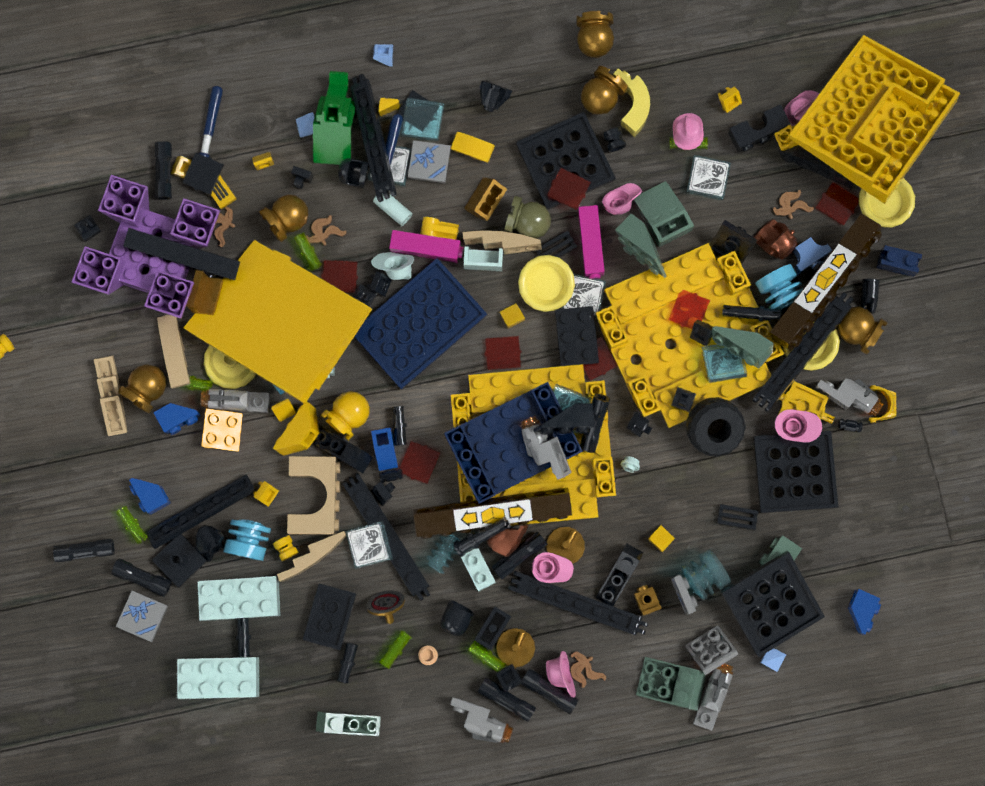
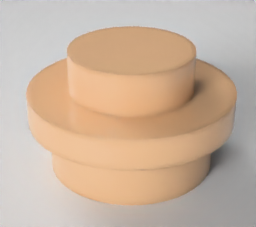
M424 646L420 649L418 658L422 664L432 665L436 662L438 653L434 647Z

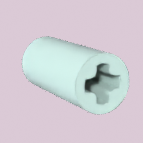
M391 194L387 200L383 196L384 201L378 202L377 197L374 198L373 202L400 226L405 225L411 218L412 213L392 197Z

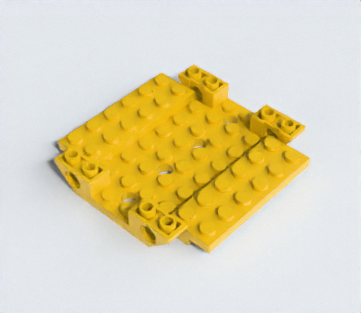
M709 243L663 263L662 265L666 273L665 278L660 274L655 275L649 269L605 289V294L611 306L595 313L606 343L643 417L660 411L668 428L686 421L689 415L688 412L671 406L678 387L696 394L691 407L693 409L697 403L707 398L720 397L731 401L764 386L772 376L765 362L758 369L754 365L747 364L741 358L744 376L710 381L704 352L724 349L726 347L716 344L712 337L707 346L691 339L690 335L696 320L705 322L713 327L717 326L759 333L773 342V353L766 362L784 355L780 344L771 338L770 331L772 327L768 320L760 322L758 319L722 316L724 304L759 307L749 289L751 284L736 252L733 251L716 260ZM669 339L674 340L676 347L668 349L665 342ZM633 355L641 357L639 365L632 364L631 357Z
M583 364L468 375L470 393L451 395L453 426L455 428L546 382H549L553 393L556 387L559 386L588 398V403H592L595 394L606 396L605 381L585 382ZM608 410L603 420L595 452L583 451L567 459L572 473L557 480L550 467L491 498L568 487L572 509L571 516H568L566 519L549 518L545 522L529 521L528 524L598 518L597 498L616 496L608 429ZM573 431L580 445L584 433L577 434V431ZM457 461L460 502L474 501L476 498ZM514 523V524H510V525H511V526H516V525H519V524H518V523Z

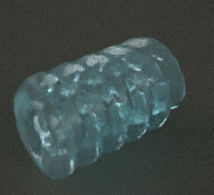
M453 534L447 535V537L440 536L442 544L435 543L438 550H430L434 556H426L429 563H425L441 574H445L443 566L449 568L447 560H454L451 553L458 554L453 543L461 539Z

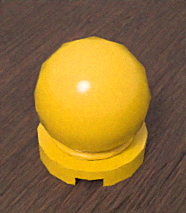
M348 391L339 395L333 403L332 411L329 412L325 409L321 417H327L326 422L339 434H346L344 438L349 441L354 436L351 432L352 429L361 427L369 418L370 407L363 395L358 392Z

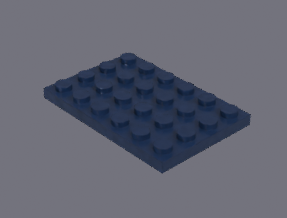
M437 258L370 315L354 337L402 390L487 316V313Z

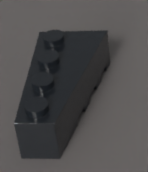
M800 145L784 151L779 150L782 159L788 163L793 162L804 169L815 172L847 188L852 189L854 186L852 181Z

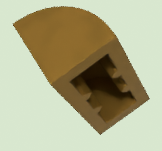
M483 177L464 209L474 216L488 221L507 189L495 179Z

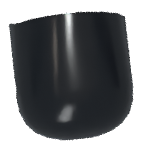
M353 158L344 159L338 168L339 181L342 184L363 189L368 171V161Z
M449 599L440 621L441 627L451 635L461 636L466 632L474 613L466 606Z

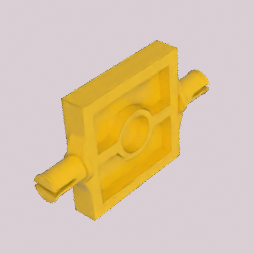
M793 381L789 391L779 399L782 403L778 415L785 410L806 411L814 413L820 420L822 419L830 424L833 423L835 418L825 413V405L829 399L828 396L796 381Z

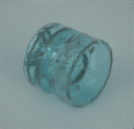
M710 549L698 555L701 563L699 566L693 560L689 561L692 570L686 564L681 566L690 588L702 601L707 599L705 589L711 596L714 594L711 585L715 584L721 590L731 584L727 572Z

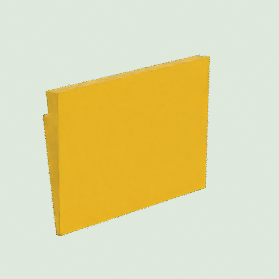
M863 35L797 123L788 138L885 204L958 100L960 92L945 85L946 79Z
M254 240L238 259L241 262L236 279L232 280L226 277L222 279L223 284L214 315L195 313L183 328L305 404L315 388L317 390L320 389L372 308Z

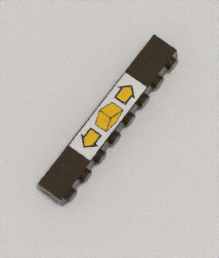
M862 213L770 331L773 341L789 351L799 346L805 332H809L812 329L815 319L822 316L828 302H832L835 299L837 290L840 287H844L850 273H854L857 270L860 260L863 257H867L873 243H877L880 240L882 233L879 223Z
M568 487L489 498L479 504L477 500L413 509L416 536L424 539L436 534L447 536L457 531L468 533L471 529L479 528V530H482L504 516L509 520L510 524L518 523L519 525H525L529 521L545 522L549 518L566 519L572 515Z

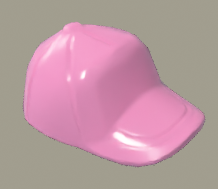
M628 183L608 192L604 196L602 203L607 212L613 215H621L631 209L632 200L640 195L642 190L638 185Z
M541 553L535 557L532 563V573L541 582H566L573 575V564L567 558L559 555Z

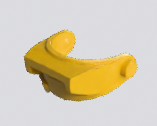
M871 385L869 388L872 391H878L886 397L888 408L882 417L869 418L870 423L896 417V393L876 385Z

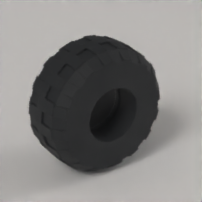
M720 397L707 398L697 403L689 412L686 420V433L690 442L698 451L708 456L719 457L731 453L743 440L746 430L744 417L740 410L732 402ZM723 419L722 429L716 434L708 435L707 430L711 422Z

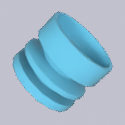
M791 264L767 274L755 283L761 294L771 293V296L765 302L768 304L775 301V303L769 306V309L779 310L789 307L803 290L795 291L802 285L801 282L791 283V280L797 276Z
M231 520L230 525L237 526L238 531L229 529L228 532L235 535L236 539H227L223 552L264 561L266 548L258 544L259 541L269 540V538L261 536V532L270 534L271 529L261 523L250 520Z

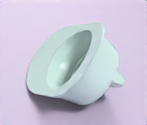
M386 252L376 255L371 262L374 268L384 270L392 280L410 279L411 264L414 262V257L412 255Z

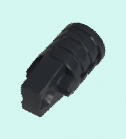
M862 279L861 306L871 314L876 313L880 280Z

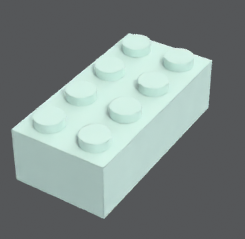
M278 577L198 581L199 621L280 616Z
M259 657L177 659V699L259 697Z

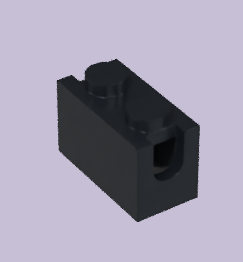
M495 606L474 640L492 650L510 621L511 616Z

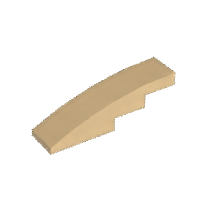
M503 231L463 232L465 245L483 243L485 250L503 248L504 255L542 250L539 239L522 234Z
M171 315L158 317L160 339L170 386L174 389L189 385L191 382L177 317Z
M114 355L95 358L94 364L101 396L100 403L107 434L112 436L127 433L122 396L118 393L120 383Z
M340 532L308 545L310 553L293 559L295 567L277 574L279 581L284 582L317 564L347 537L346 532Z

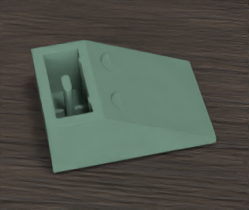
M666 181L633 199L658 248L691 232L694 228V224L687 211Z
M630 214L615 229L619 236L618 240L624 245V251L630 256L632 254L635 255L638 262L642 265L647 264L655 275L660 274L665 278L664 267L648 229L641 220Z
M645 657L636 695L698 711L706 675L700 670Z

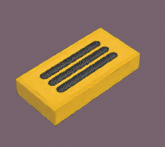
M219 176L211 196L222 210L235 201L236 197L222 177Z

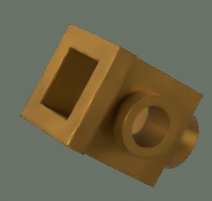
M648 585L637 588L638 593H635L634 597L642 616L662 609L653 587L648 588ZM645 596H649L651 598V601L649 603L644 602Z

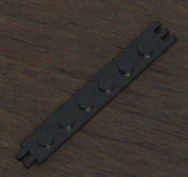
M362 73L359 75V79L357 76L352 78L354 85H351V91L378 202L384 201L383 196L387 200L390 198V194L394 197L397 195L371 84L369 79H366Z
M843 292L840 297L836 296L829 303L822 316L818 317L814 322L812 329L802 337L799 346L793 348L752 401L754 403H757L762 398L758 405L761 408L768 403L765 408L767 413L852 309L850 304L854 298L850 296L846 302L843 301L848 295L846 292Z
M356 473L355 477L358 482L355 483L353 478L350 477L348 479L352 486L349 487L346 481L342 482L343 486L368 526H380L387 556L413 597L417 595L420 601L424 600L420 592L424 591L427 597L430 596L427 590L430 587L363 479L359 473Z
M517 571L513 572V575L520 577V579L511 578L510 582L517 584V587L508 586V590L635 636L637 632L645 635L646 631L640 629L639 626L648 627V623L641 621V616L553 584L541 582L536 578Z

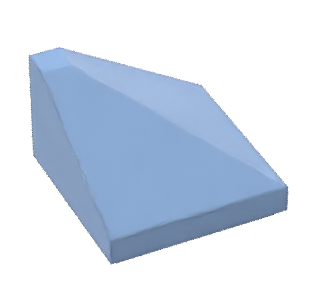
M374 44L373 59L387 66H393V45Z
M313 112L296 119L300 138L313 135Z
M773 648L763 655L760 663L778 672L786 654Z

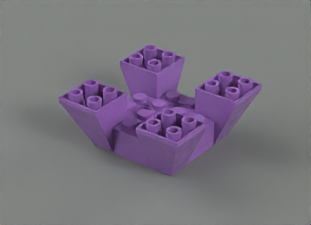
M111 175L98 211L120 223L109 254L86 246L84 247L72 283L108 295L125 285L149 293L144 305L145 307L181 319L194 282L186 280L190 267L173 261L166 263V259L157 256L149 257L147 253L137 250L131 251L130 248L124 247L128 228L152 235L162 232V238L201 249L209 244L220 210L183 198L175 220L149 211L147 186ZM149 267L150 271L142 275L143 269Z

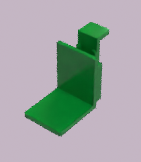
M330 71L327 95L321 96V99H319L313 121L314 163L340 165L344 159L351 158V127L356 108L354 101H351V98H346L348 90L347 72Z

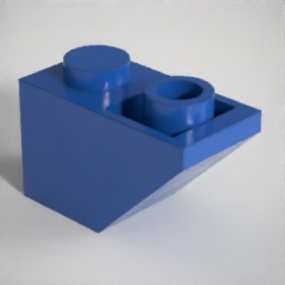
M172 403L153 412L164 433L171 435L181 431V427L186 424L189 426L198 421L197 418L201 416L197 410Z
M391 428L371 431L379 471L398 468Z
M135 478L129 480L132 484L129 487L134 496L138 495L140 499L138 504L143 512L152 515L171 504L162 486Z
M855 589L848 609L858 633L866 635V632L869 633L872 629L874 622L871 620L873 615H877L880 610L881 604L879 601L881 598L863 590Z

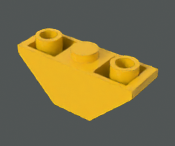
M309 402L301 405L295 417L287 424L286 430L276 440L273 449L283 456L309 449L319 434L316 408Z

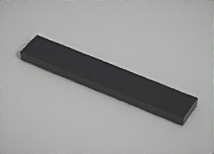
M128 228L123 245L130 249L232 280L236 279L241 262L133 228Z
M246 474L146 531L152 547L156 549L254 493L256 490L249 476Z

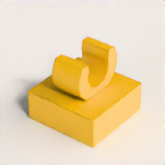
M727 87L724 94L718 93L722 108L726 113L742 103L739 90L735 87Z
M266 481L259 482L258 484L261 486L258 491L253 493V497L269 507L279 490Z

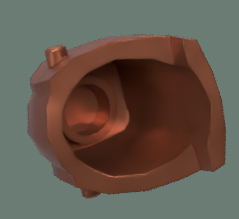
M774 219L766 223L754 236L757 239L756 243L765 252L780 260L786 258L798 245L797 239L793 235L795 231H790L784 223L777 222Z
M525 524L521 525L520 528L506 529L488 539L487 544L496 553L508 557L521 543V539L529 525Z

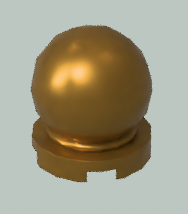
M589 11L582 13V17L576 16V24L581 28L578 32L577 42L582 53L594 58L606 55L612 49L614 42L613 31L609 27L613 24V14L608 12L607 15H601V11Z
M599 66L595 70L594 76L596 78L589 80L581 92V102L585 109L597 115L609 113L615 107L618 95L623 96L628 87L619 75L615 78L608 73L610 69L604 66Z
M296 195L280 197L273 203L272 210L265 207L259 211L263 219L272 225L270 229L280 242L287 239V232H295L301 229L308 219V207Z
M852 307L837 326V330L845 342L852 345L861 344L860 351L867 355L870 351L867 348L876 344L884 331L881 329V326H886L888 322L882 318L879 321H875L873 315L867 309Z
M148 364L138 366L130 374L128 387L121 386L118 393L134 402V405L149 414L154 408L150 405L151 401L158 400L166 389V378L158 367Z

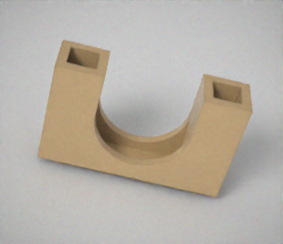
M289 456V476L320 480L326 488L327 499L324 506L314 514H288V535H335L336 531H339V519H336V512L340 511V500H336L337 492H340V481H337V473L341 471V463L337 462L336 457Z

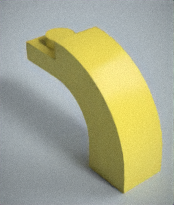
M617 69L613 76L616 78L619 75L628 85L626 92L632 99V108L621 120V126L635 137L645 125L650 109L649 92L645 83L638 75L631 80V76L626 71Z

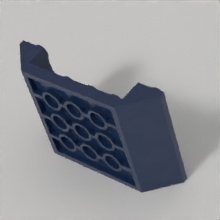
M549 382L444 433L478 504L551 467L550 462L538 466L534 458L528 456L522 435V429L539 422L542 424L562 411ZM553 431L552 434L547 435V440L558 437L566 460L583 452L573 431L568 434H559V431Z

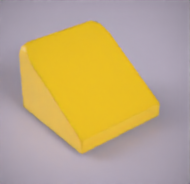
M380 98V116L400 108L398 99Z
M270 152L252 158L256 170L274 164Z
M177 156L171 174L184 179L191 160L183 156Z
M517 303L500 311L508 329L525 321V317Z
M285 399L271 408L280 422L296 414L289 399Z
M661 525L648 538L661 552L675 539Z

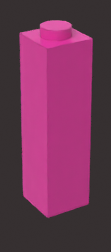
M598 205L579 207L578 217L585 278L589 277L590 280L600 279V276H604V262Z
M392 230L389 249L393 253L430 259L438 258L439 260L458 263V258H462L464 247L461 246L460 240Z

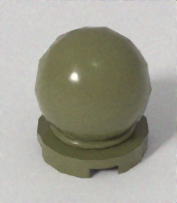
M515 196L504 232L512 233L513 230H517L519 234L536 239L544 236L551 226V217L547 208L538 202L523 204L522 198Z

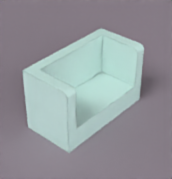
M465 246L464 269L502 271L503 248H499V251L470 250L469 247Z

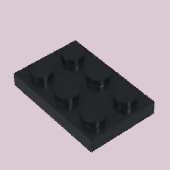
M593 306L554 310L560 366L598 364L599 356Z
M319 583L303 640L341 650L357 594Z

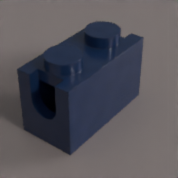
M885 245L880 250L876 268L914 277L919 272L917 266L922 258V254Z

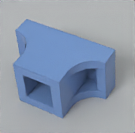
M810 237L793 250L798 260L794 268L795 272L799 275L809 267L813 269L817 263L821 262V259L830 254L832 249L828 244L824 246L816 244Z

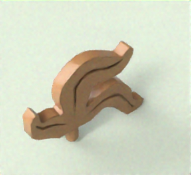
M798 190L797 193L785 192L779 199V204L782 208L776 209L774 207L773 212L777 216L788 215L789 219H793L791 213H794L796 209H802L810 213L814 210V207H809L807 203L801 200L796 201L790 207V201L798 199L801 195V191Z
M228 207L225 208L227 210L225 216L219 213L216 224H223L215 230V237L220 242V247H224L226 244L223 232L229 226L235 227L231 223L233 221V210Z
M329 215L328 218H320L313 222L311 229L315 236L308 237L306 235L308 243L318 244L322 242L325 246V239L329 235L335 234L343 237L346 235V231H341L336 226H329L323 233V227L332 222V216Z
M579 652L571 654V657H575L578 660L577 663L571 666V676L576 681L582 683L583 688L586 686V679L581 674L584 667H586V675L589 679L597 680L602 678L606 680L604 673L592 671L591 664L589 663L593 660L592 656L586 658L585 655Z

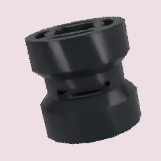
M620 127L603 133L604 139L608 142L607 148L609 152H616L627 146L625 140L622 139Z

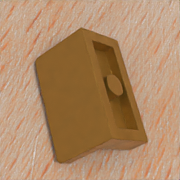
M196 270L193 279L194 285L186 306L193 313L214 315L223 280L208 277L203 271Z

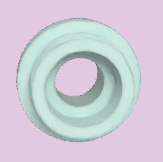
M626 456L621 461V466L627 472L634 473V471H638L640 468L639 460L634 457Z

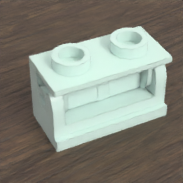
M473 549L461 557L478 592L496 583L479 549Z

